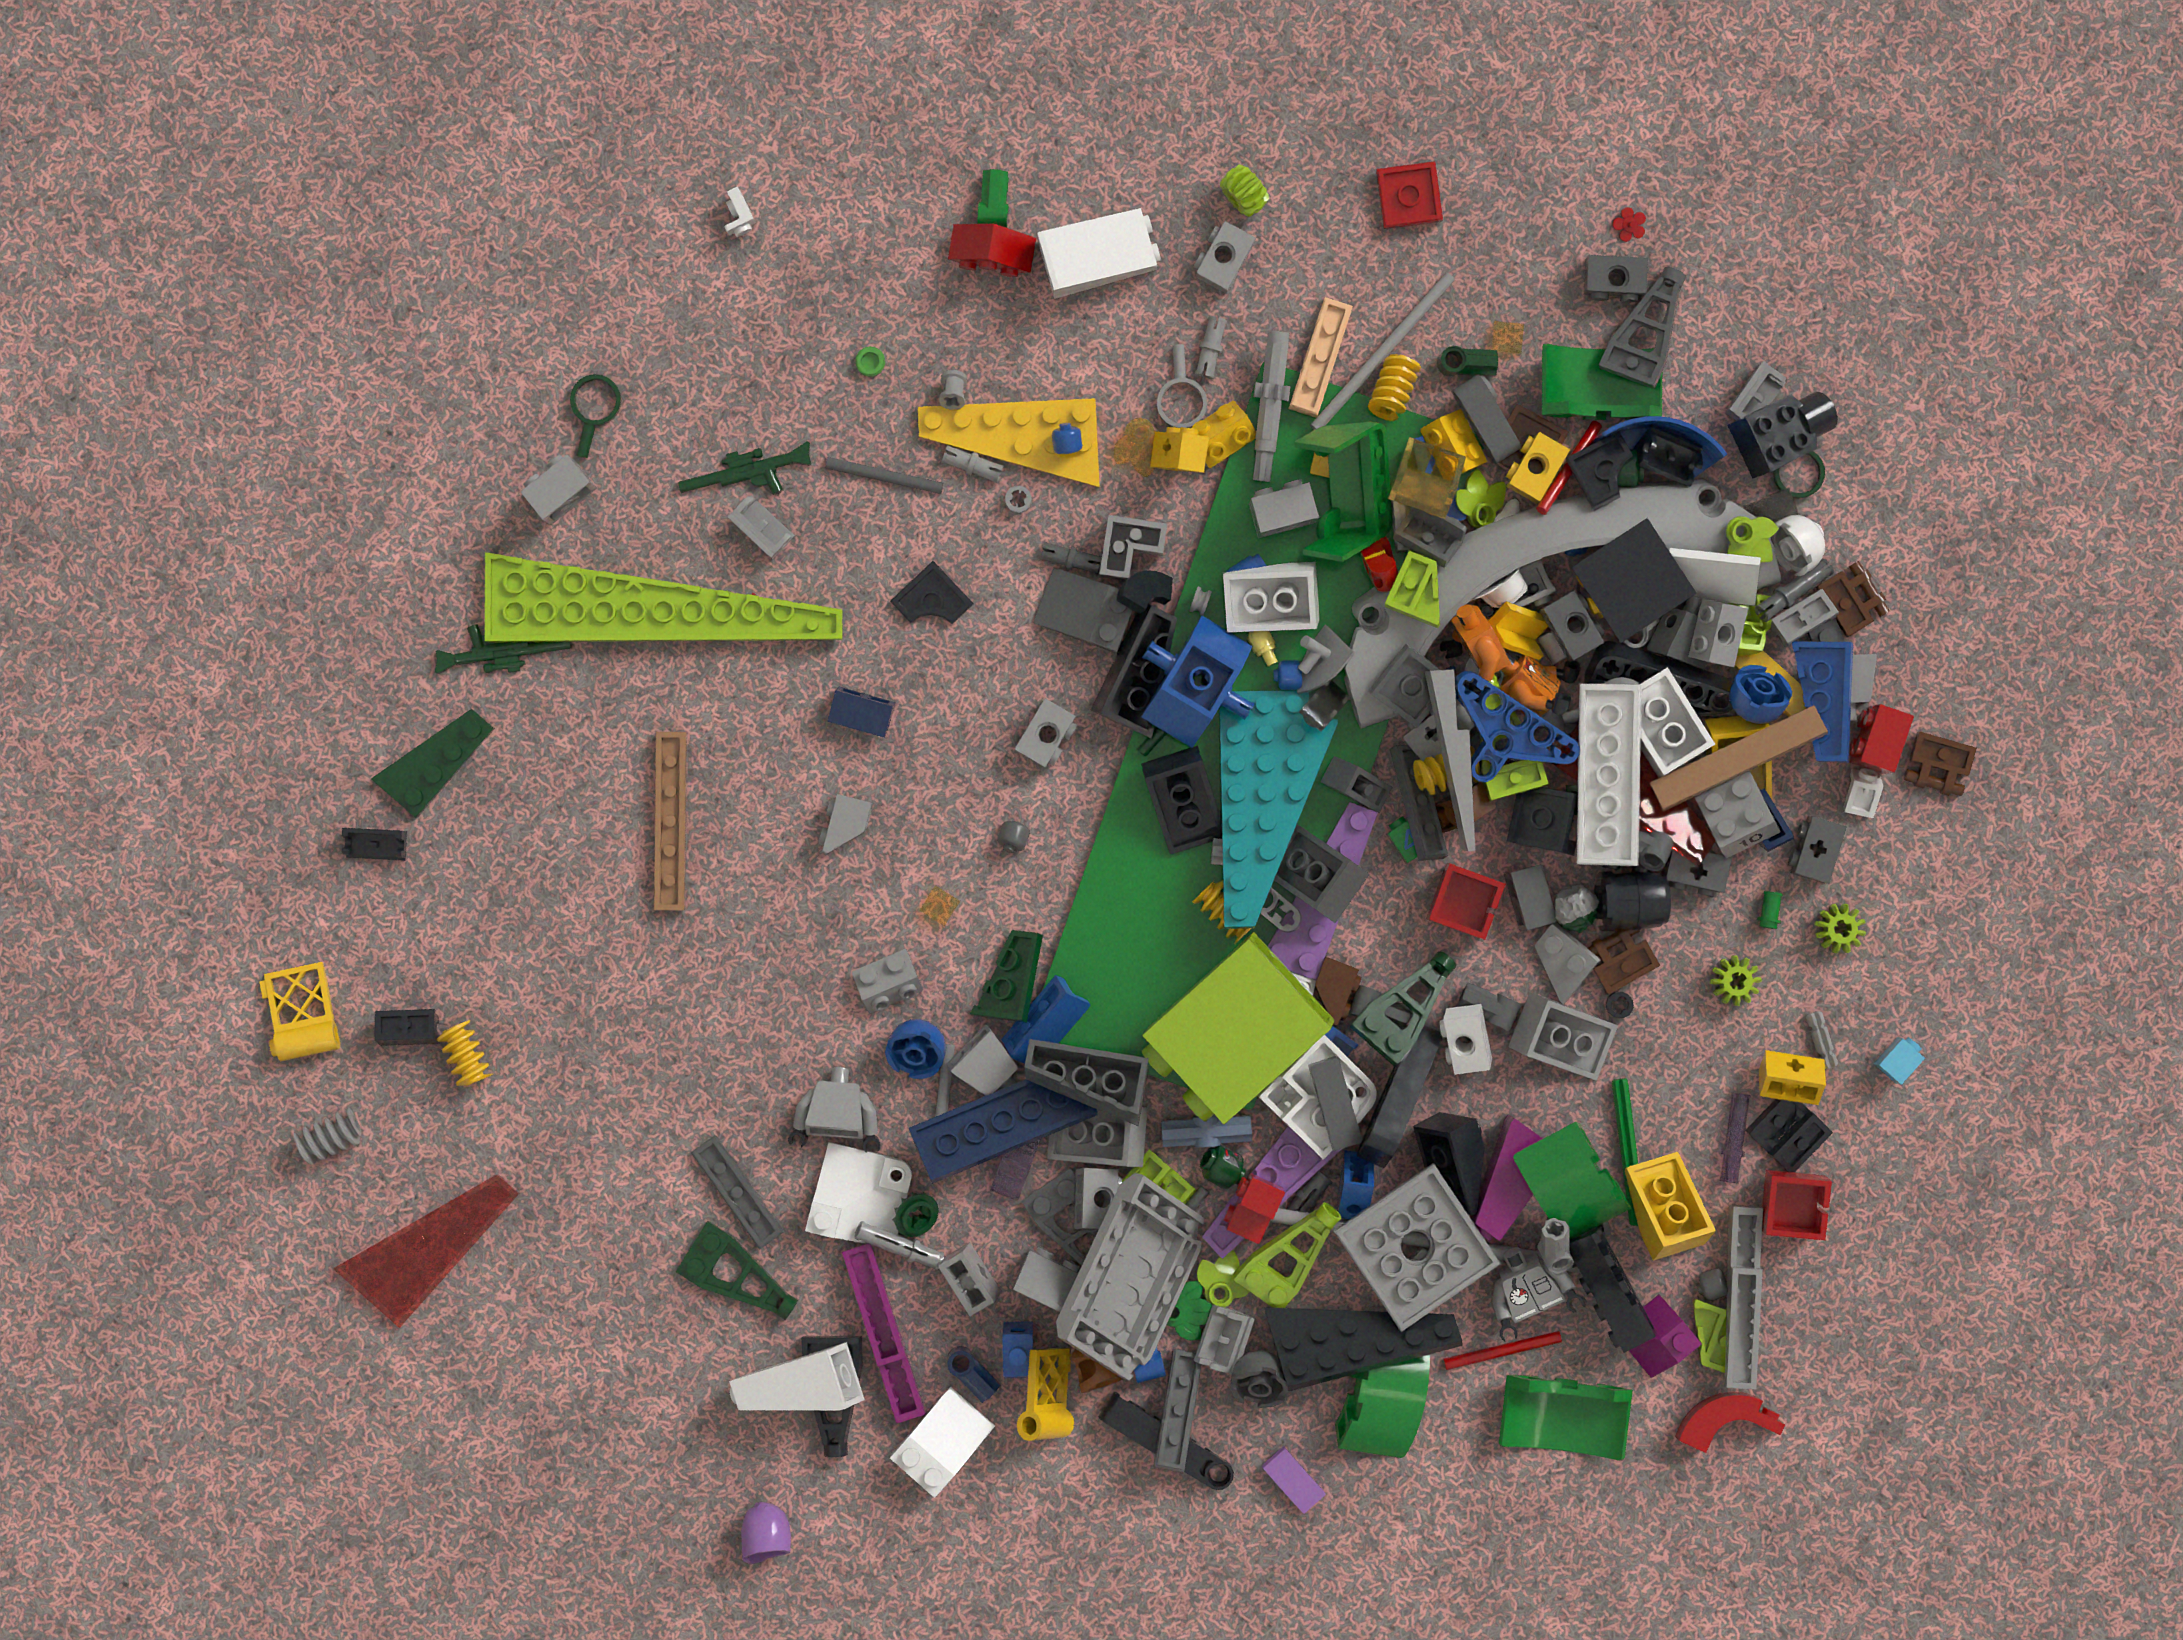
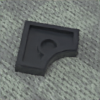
M1620 431L1566 458V463L1593 511L1620 498L1618 476L1624 466L1633 460V454Z
M934 561L890 600L910 623L920 617L933 615L942 617L953 624L974 605Z

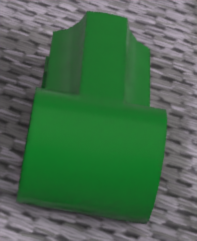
M998 169L983 170L981 202L978 204L977 224H997L1007 228V214L1009 210V204H1007L1009 182L1007 171Z

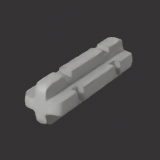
M1815 1011L1807 1014L1806 1019L1808 1026L1812 1027L1810 1032L1816 1052L1821 1056L1819 1059L1825 1060V1069L1837 1066L1836 1055L1832 1053L1834 1048L1827 1027L1823 1024L1825 1023L1823 1013Z

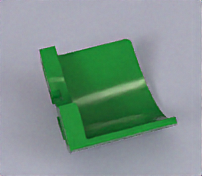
M1543 344L1542 415L1565 419L1583 416V420H1606V414H1610V418H1625V420L1646 416L1662 417L1663 372L1655 389L1600 369L1599 363L1606 349L1574 348ZM1654 348L1640 349V350H1643V351H1646V352L1649 353V352L1653 351Z
M1576 1121L1515 1153L1513 1156L1521 1174L1549 1219L1556 1218L1560 1221H1566L1569 1227V1241L1631 1209L1618 1182L1612 1177L1607 1168L1599 1169L1596 1162L1600 1161V1157L1592 1146L1583 1127Z
M1430 1355L1351 1375V1378H1356L1353 1394L1347 1393L1343 1409L1335 1422L1339 1449L1397 1458L1405 1457L1417 1434L1426 1403Z
M1507 1375L1499 1445L1502 1447L1561 1450L1618 1461L1624 1460L1633 1390L1597 1383V1385L1578 1383V1380L1563 1378L1546 1380L1533 1375Z

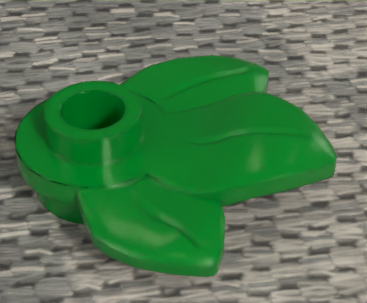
M1188 1281L1185 1283L1175 1305L1179 1309V1314L1177 1317H1170L1167 1322V1326L1174 1327L1178 1335L1186 1340L1201 1339L1200 1325L1207 1323L1213 1305L1204 1299H1200L1203 1286L1199 1281Z

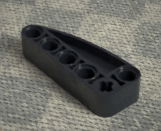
M1605 641L1596 648L1584 674L1585 684H1604L1608 680L1620 677L1629 678L1641 684L1668 667L1698 716L1724 714L1733 709L1729 697L1732 682L1729 678L1614 641ZM1636 667H1642L1640 670H1632ZM1694 684H1695V685H1698V686L1693 687V688H1690V687H1689L1690 685H1694ZM1725 693L1723 696H1716L1717 694Z
M1424 1025L1416 1043L1393 1068L1362 1139L1363 1142L1360 1143L1356 1154L1357 1157L1383 1169L1393 1158L1442 1041L1441 1032Z

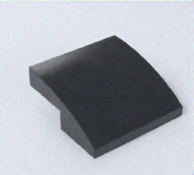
M1775 1099L1745 1130L1787 1172L1794 1173L1833 1133L1803 1103Z

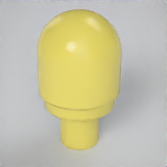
M1250 631L1248 642L1253 646L1254 654L1257 657L1262 656L1267 667L1276 664L1278 660L1273 652L1276 646L1270 631Z

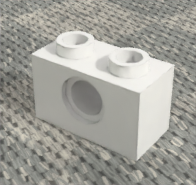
M1482 1005L1446 1008L1444 1019L1440 1020V1030L1442 1037H1447L1449 1047L1445 1048L1446 1060L1448 1065H1453L1454 1075L1490 1070L1492 1055ZM1461 1036L1469 1037L1472 1040V1042L1463 1043L1458 1038Z

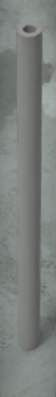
M1446 272L1312 422L1310 426L1313 430L1327 425L1455 281L1451 274Z

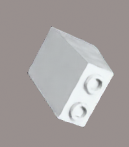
M1141 208L1037 232L1039 248L1054 299L1157 270L1156 262L1161 261L1157 244H1151L1148 233L1153 232L1149 216H1143Z
M847 1343L773 1365L729 1381L731 1385L730 1396L734 1404H737L738 1410H843L865 1400Z

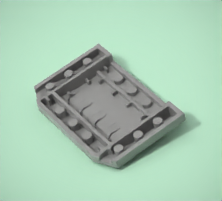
M1134 1173L1119 1185L1056 1320L1058 1338L1119 1377L1130 1380L1133 1377L1130 1373L1139 1364L1145 1365L1151 1359L1195 1264L1202 1242L1197 1240L1199 1223L1204 1224V1218L1144 1175Z

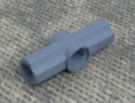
M1213 1115L1206 1122L1198 1116L1187 1120L1161 1121L1163 1147L1194 1145V1147L1220 1146L1221 1143L1252 1141L1250 1115L1233 1116L1225 1124L1216 1115Z

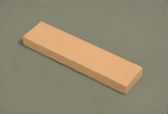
M1324 298L1289 406L1290 410L1317 418L1353 306Z

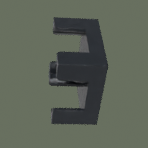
M1543 787L1516 794L1507 842L1574 856L1577 842L1569 839L1575 810L1578 811V795Z

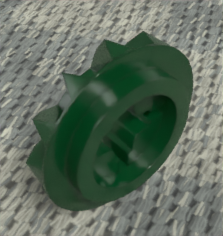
M912 1192L909 1198H901L902 1204L894 1208L896 1215L892 1219L896 1229L907 1237H917L928 1232L938 1218L939 1208L935 1199L925 1192L921 1194ZM917 1209L922 1213L914 1215L913 1218L909 1215L911 1212H916Z

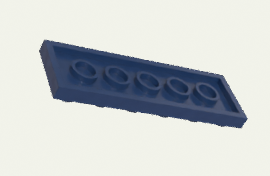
M1025 1079L909 1127V1132L929 1179L934 1184L1098 1115V1111L1091 1106Z

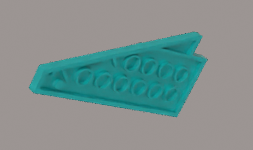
M1234 691L1254 703L1252 710L1250 709V713L1245 720L1226 707H1219L1224 929L1255 928L1336 730L1338 719H1310L1309 692L1299 694L1297 691Z

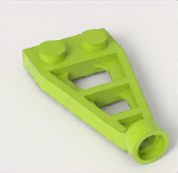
M1494 675L1492 681L1488 682L1501 690L1497 676ZM1496 693L1489 695L1485 702L1488 709L1497 708L1500 705L1501 698ZM1513 711L1510 715V723L1512 725H1519L1521 722ZM1505 735L1496 736L1492 742L1493 748L1495 749V744L1498 740L1507 737ZM1522 759L1518 762L1502 766L1492 780L1484 782L1489 801L1549 784L1541 761ZM1481 760V774L1485 775L1490 770V762L1488 760Z
M1323 1202L1317 1210H1314L1253 1252L1233 1274V1280L1272 1308H1285L1300 1291L1331 1229L1340 1221L1341 1215L1333 1206ZM1303 1231H1306L1315 1238L1305 1253L1290 1243ZM1281 1252H1287L1297 1260L1292 1274L1284 1277L1268 1265L1269 1260Z

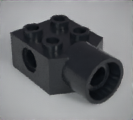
M1814 392L1800 400L1791 394L1727 426L1752 479L1817 449V437L1833 430L1837 425L1838 416L1834 404L1824 393Z

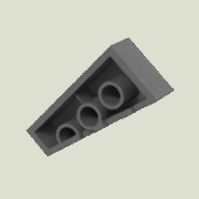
M1030 1039L1024 1066L1026 1080L1139 1127L1149 1072V1058Z

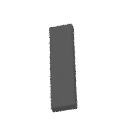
M1395 745L1390 748V753L1418 861L1444 859L1448 856L1433 795H1430L1426 788H1423V791L1420 790L1414 776L1413 763L1415 760L1421 759L1409 745Z
M716 1135L691 1152L759 1249L784 1232Z
M1173 1349L1153 1464L1154 1468L1183 1473L1185 1470L1202 1364L1194 1361L1196 1356L1194 1352Z

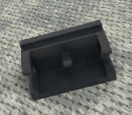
M1652 424L1635 446L1639 466L1689 487L1694 482V467L1702 469L1703 466L1702 445Z
M342 828V837L345 838L342 854L346 855V858L406 861L407 831Z
M435 1009L375 1011L374 1041L380 1046L440 1044L437 1041V1038L440 1036L437 1032L439 1016L435 1013Z

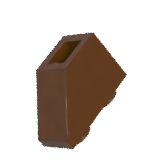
M1482 782L1472 784L1474 822L1496 808L1494 802L1489 801L1486 788ZM1451 795L1435 803L1442 833L1458 829Z
M1325 956L1315 982V988L1324 1009L1335 1020L1333 1024L1338 1025L1340 1020H1346L1351 1007L1347 1000L1351 992H1357L1362 977L1357 975L1359 969Z

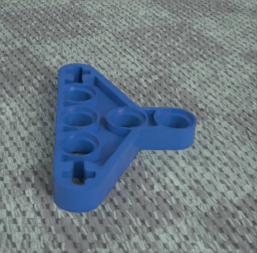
M1464 671L1456 677L1455 691L1482 739L1481 744L1471 757V774L1476 780L1480 782L1492 780L1508 758L1570 764L1578 758L1580 747L1573 738L1472 671ZM1474 678L1472 683L1482 692L1480 695H1477L1468 689L1464 693L1465 686L1462 685L1465 680L1471 681ZM1490 694H1498L1501 698L1500 705L1495 709H1488L1485 704L1487 697ZM1515 710H1522L1525 714L1524 721L1519 725H1512L1510 723V715ZM1539 726H1546L1548 728V736L1543 741H1536L1533 736L1535 729ZM1498 735H1505L1508 740L1506 747L1502 750H1495L1492 746L1493 739ZM1554 740L1565 746L1568 745V748L1571 750L1568 755L1565 753L1561 755V750L1552 745ZM1481 760H1488L1490 762V770L1485 775H1478L1475 771L1476 764Z

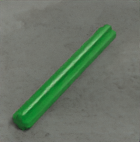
M1620 1078L1612 1081L1625 1193L1631 1207L1628 1210L1629 1224L1631 1226H1638L1625 1168L1639 1163L1629 1084L1626 1078Z

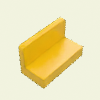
M1506 601L1488 620L1502 647L1540 660L1544 654L1536 639L1548 627L1544 618L1538 612Z

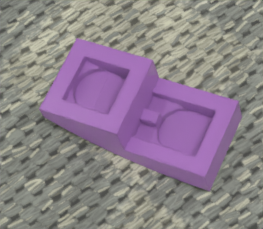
M1284 1446L1262 1465L1267 1474L1303 1514L1326 1495L1324 1490Z

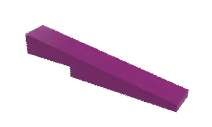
M868 1243L843 1251L845 1264L896 1424L925 1415L924 1404L873 1247Z

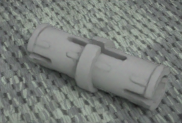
M1208 316L1204 341H1201L1199 345L1201 354L1197 370L1195 371V375L1203 377L1205 366L1207 365L1205 376L1210 379L1214 378L1218 353H1222L1223 346H1221L1225 324L1227 323V320L1219 317L1217 327L1214 329L1217 320L1215 316Z
M947 445L946 453L944 452L941 463L964 470L966 475L972 476V474L998 483L1004 465L980 458L978 453L973 452V454H969Z

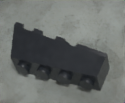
M1149 604L1146 610L1136 614L1091 711L1152 739L1153 725L1142 719L1141 716L1164 679L1165 674L1162 668L1142 657L1152 641L1170 652L1177 617Z
M1599 1226L1570 1241L1569 1253L1574 1261L1572 1268L1578 1267L1583 1277L1579 1281L1587 1295L1592 1293L1597 1302L1593 1307L1601 1321L1606 1320L1610 1326L1611 1331L1608 1332V1335L1614 1347H1621L1623 1353L1656 1337L1657 1332L1601 1227Z

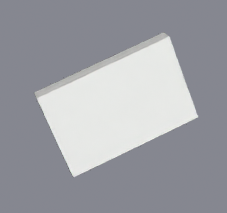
M1670 548L1669 551L1696 591V594L1693 596L1717 602L1755 606L1760 557Z

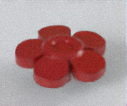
M1623 208L1620 213L1622 218H1615L1612 222L1615 230H1621L1619 238L1622 241L1628 242L1631 240L1632 234L1637 239L1643 237L1645 229L1638 225L1646 221L1644 213L1636 212L1634 214L1632 208Z

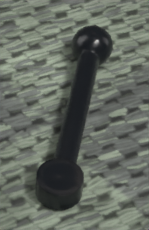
M1530 583L1527 591L1520 598L1528 594L1538 593V584ZM1485 605L1482 608V613L1485 617H1490L1499 608Z

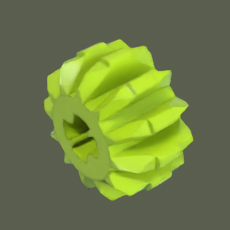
M1239 164L1229 170L1220 181L1223 194L1233 207L1245 216L1251 217L1253 214L1258 213L1269 200V194L1261 180L1248 167Z
M1831 904L1829 908L1831 914L1825 910L1820 911V915L1825 919V922L1815 921L1814 925L1823 927V931L1815 933L1816 938L1826 937L1821 944L1823 948H1827L1832 944V953L1837 954L1841 947L1844 953L1851 952L1850 943L1855 947L1861 945L1856 935H1866L1864 930H1858V926L1864 925L1866 922L1865 919L1855 920L1859 914L1858 909H1853L1849 912L1848 904H1842L1840 910L1836 904ZM1838 921L1840 924H1846L1847 930L1842 931L1845 933L1843 936L1841 933H1835L1834 927H1838L1836 924Z
M1732 955L1730 959L1731 965L1723 958L1720 960V964L1724 968L1723 970L1713 967L1712 972L1720 976L1719 979L1712 978L1709 981L1710 984L1720 985V987L1713 991V994L1718 996L1724 993L1721 1000L1722 1003L1727 1004L1732 998L1733 1005L1740 1006L1741 997L1746 1003L1751 1002L1748 992L1753 994L1759 993V990L1752 985L1753 983L1762 982V978L1752 977V974L1758 971V967L1751 966L1747 969L1750 959L1743 958L1739 964L1738 956ZM1733 973L1736 976L1741 975L1742 977L1739 981V988L1737 986H1730V982L1733 981L1731 976Z

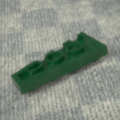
M470 709L375 775L371 780L417 818L495 728L476 711Z

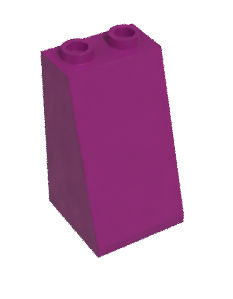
M1507 1115L1504 1119L1480 1187L1478 1213L1470 1216V1219L1475 1223L1474 1225L1481 1235L1489 1241L1493 1237L1499 1241L1503 1238L1534 1195L1513 1156L1515 1153L1543 1138L1510 1115Z

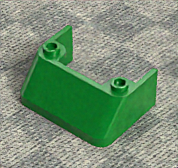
M1368 421L1321 426L1294 442L1296 448L1313 450L1317 456H1328L1332 508L1326 511L1318 521L1320 539L1303 548V555L1344 562L1386 536L1392 525V505L1387 431L1384 424Z

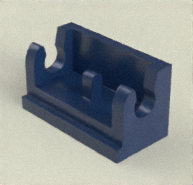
M839 686L835 690L827 722L885 738L896 702Z

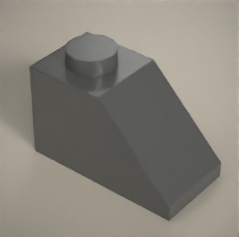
M1336 756L1331 760L1321 780V783L1378 813H1380L1393 788L1359 766Z

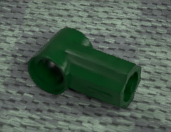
M1449 346L1439 355L1437 368L1446 376H1476L1478 374L1479 376L1495 377L1498 368L1497 350L1465 349L1458 346ZM1452 354L1457 357L1459 361L1457 368L1447 366L1445 362L1446 355Z

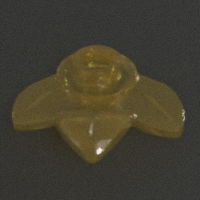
M1135 418L1129 421L1125 427L1124 436L1114 446L1116 464H1124L1131 461L1132 466L1140 475L1148 477L1155 469L1150 467L1155 432L1160 431L1154 430L1152 424L1143 418ZM1142 427L1145 435L1138 439L1135 436V431L1137 428Z

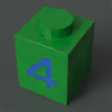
M1402 816L1388 825L1391 831L1386 833L1405 864L1417 858V853L1408 819L1406 820Z

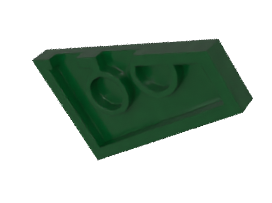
M1011 930L996 960L997 967L990 981L986 980L982 988L984 993L978 1005L973 1006L970 1012L971 1015L1027 1023L1043 935L1035 932Z

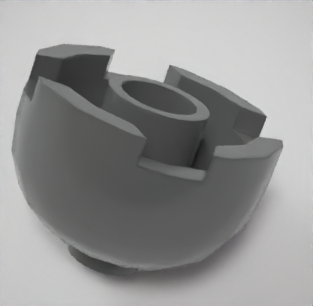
M1254 1351L1243 1355L1234 1365L1231 1376L1230 1390L1233 1397L1243 1404L1244 1399L1258 1403V1408L1274 1407L1283 1403L1288 1389L1278 1356L1266 1351Z

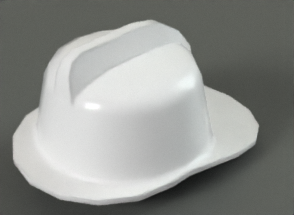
M1520 568L1495 581L1472 600L1481 598L1491 607L1500 608L1506 601L1513 604L1527 591V585L1519 571Z

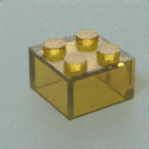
M1409 437L1388 499L1446 519L1458 488L1466 457L1440 448L1431 474L1426 473L1425 471L1435 446Z

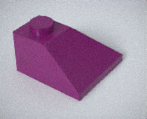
M1660 1294L1644 1306L1657 1332L1656 1337L1629 1350L1651 1378L1680 1363L1702 1344Z

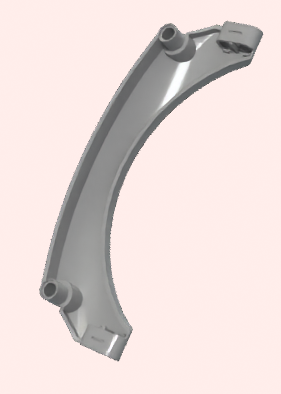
M1696 479L1690 487L1677 481L1641 483L1636 487H1618L1620 498L1593 511L1585 495L1580 494L1555 501L1546 515L1537 512L1536 507L1465 534L1462 545L1446 567L1443 568L1437 564L1440 610L1439 628L1386 608L1385 601L1390 591L1381 592L1373 587L1353 602L1352 613L1357 619L1359 627L1355 628L1350 643V648L1355 654L1344 666L1346 674L1344 681L1359 727L1362 729L1399 716V714L1374 697L1369 690L1405 644L1424 657L1433 641L1456 615L1457 610L1461 606L1466 605L1495 581L1514 570L1546 556L1571 549L1606 545L1646 518L1649 519L1668 550L1676 548L1727 554L1730 542L1726 537V527L1729 521L1737 516H1744L1751 520L1757 517L1729 499L1722 500L1719 490L1706 480ZM1708 489L1706 499L1699 501L1700 493ZM1742 525L1736 529V535L1741 536L1744 532ZM1771 538L1768 539L1772 547L1773 560L1771 562H1760L1757 590L1781 582V575ZM1374 607L1371 616L1362 617L1365 608Z

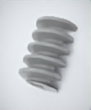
M350 1108L346 1109L347 1118L345 1119L339 1112L336 1113V1123L334 1124L328 1117L324 1118L325 1128L323 1129L315 1122L313 1123V1133L304 1127L302 1128L303 1137L300 1138L294 1132L298 1151L308 1164H315L317 1157L321 1160L326 1159L328 1152L331 1155H335L338 1153L339 1148L342 1150L349 1149V1142L354 1146L360 1144L361 1128Z

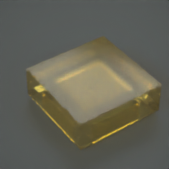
M1494 321L1491 350H1497L1500 353L1521 354L1524 324Z
M935 885L919 911L945 926L959 905L960 900Z

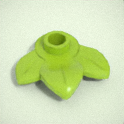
M1476 469L1468 476L1465 489L1456 490V506L1461 513L1467 515L1472 527L1478 529L1494 522L1496 511L1504 505L1506 495L1505 482L1501 481L1488 485L1481 471ZM1481 510L1482 517L1479 519V511Z
M1744 516L1734 517L1726 527V537L1730 542L1727 554L1760 557V562H1771L1773 560V552L1768 538L1772 537L1779 530L1778 526L1766 517H1758L1752 520ZM1742 525L1744 532L1741 536H1737L1736 529Z
M1233 1250L1223 1259L1219 1256L1214 1264L1202 1259L1197 1269L1198 1281L1205 1288L1204 1295L1206 1301L1220 1307H1227L1234 1298L1245 1297L1250 1292L1233 1280V1274L1240 1267L1238 1257ZM1217 1288H1223L1225 1291L1224 1296L1220 1299L1214 1297V1291Z

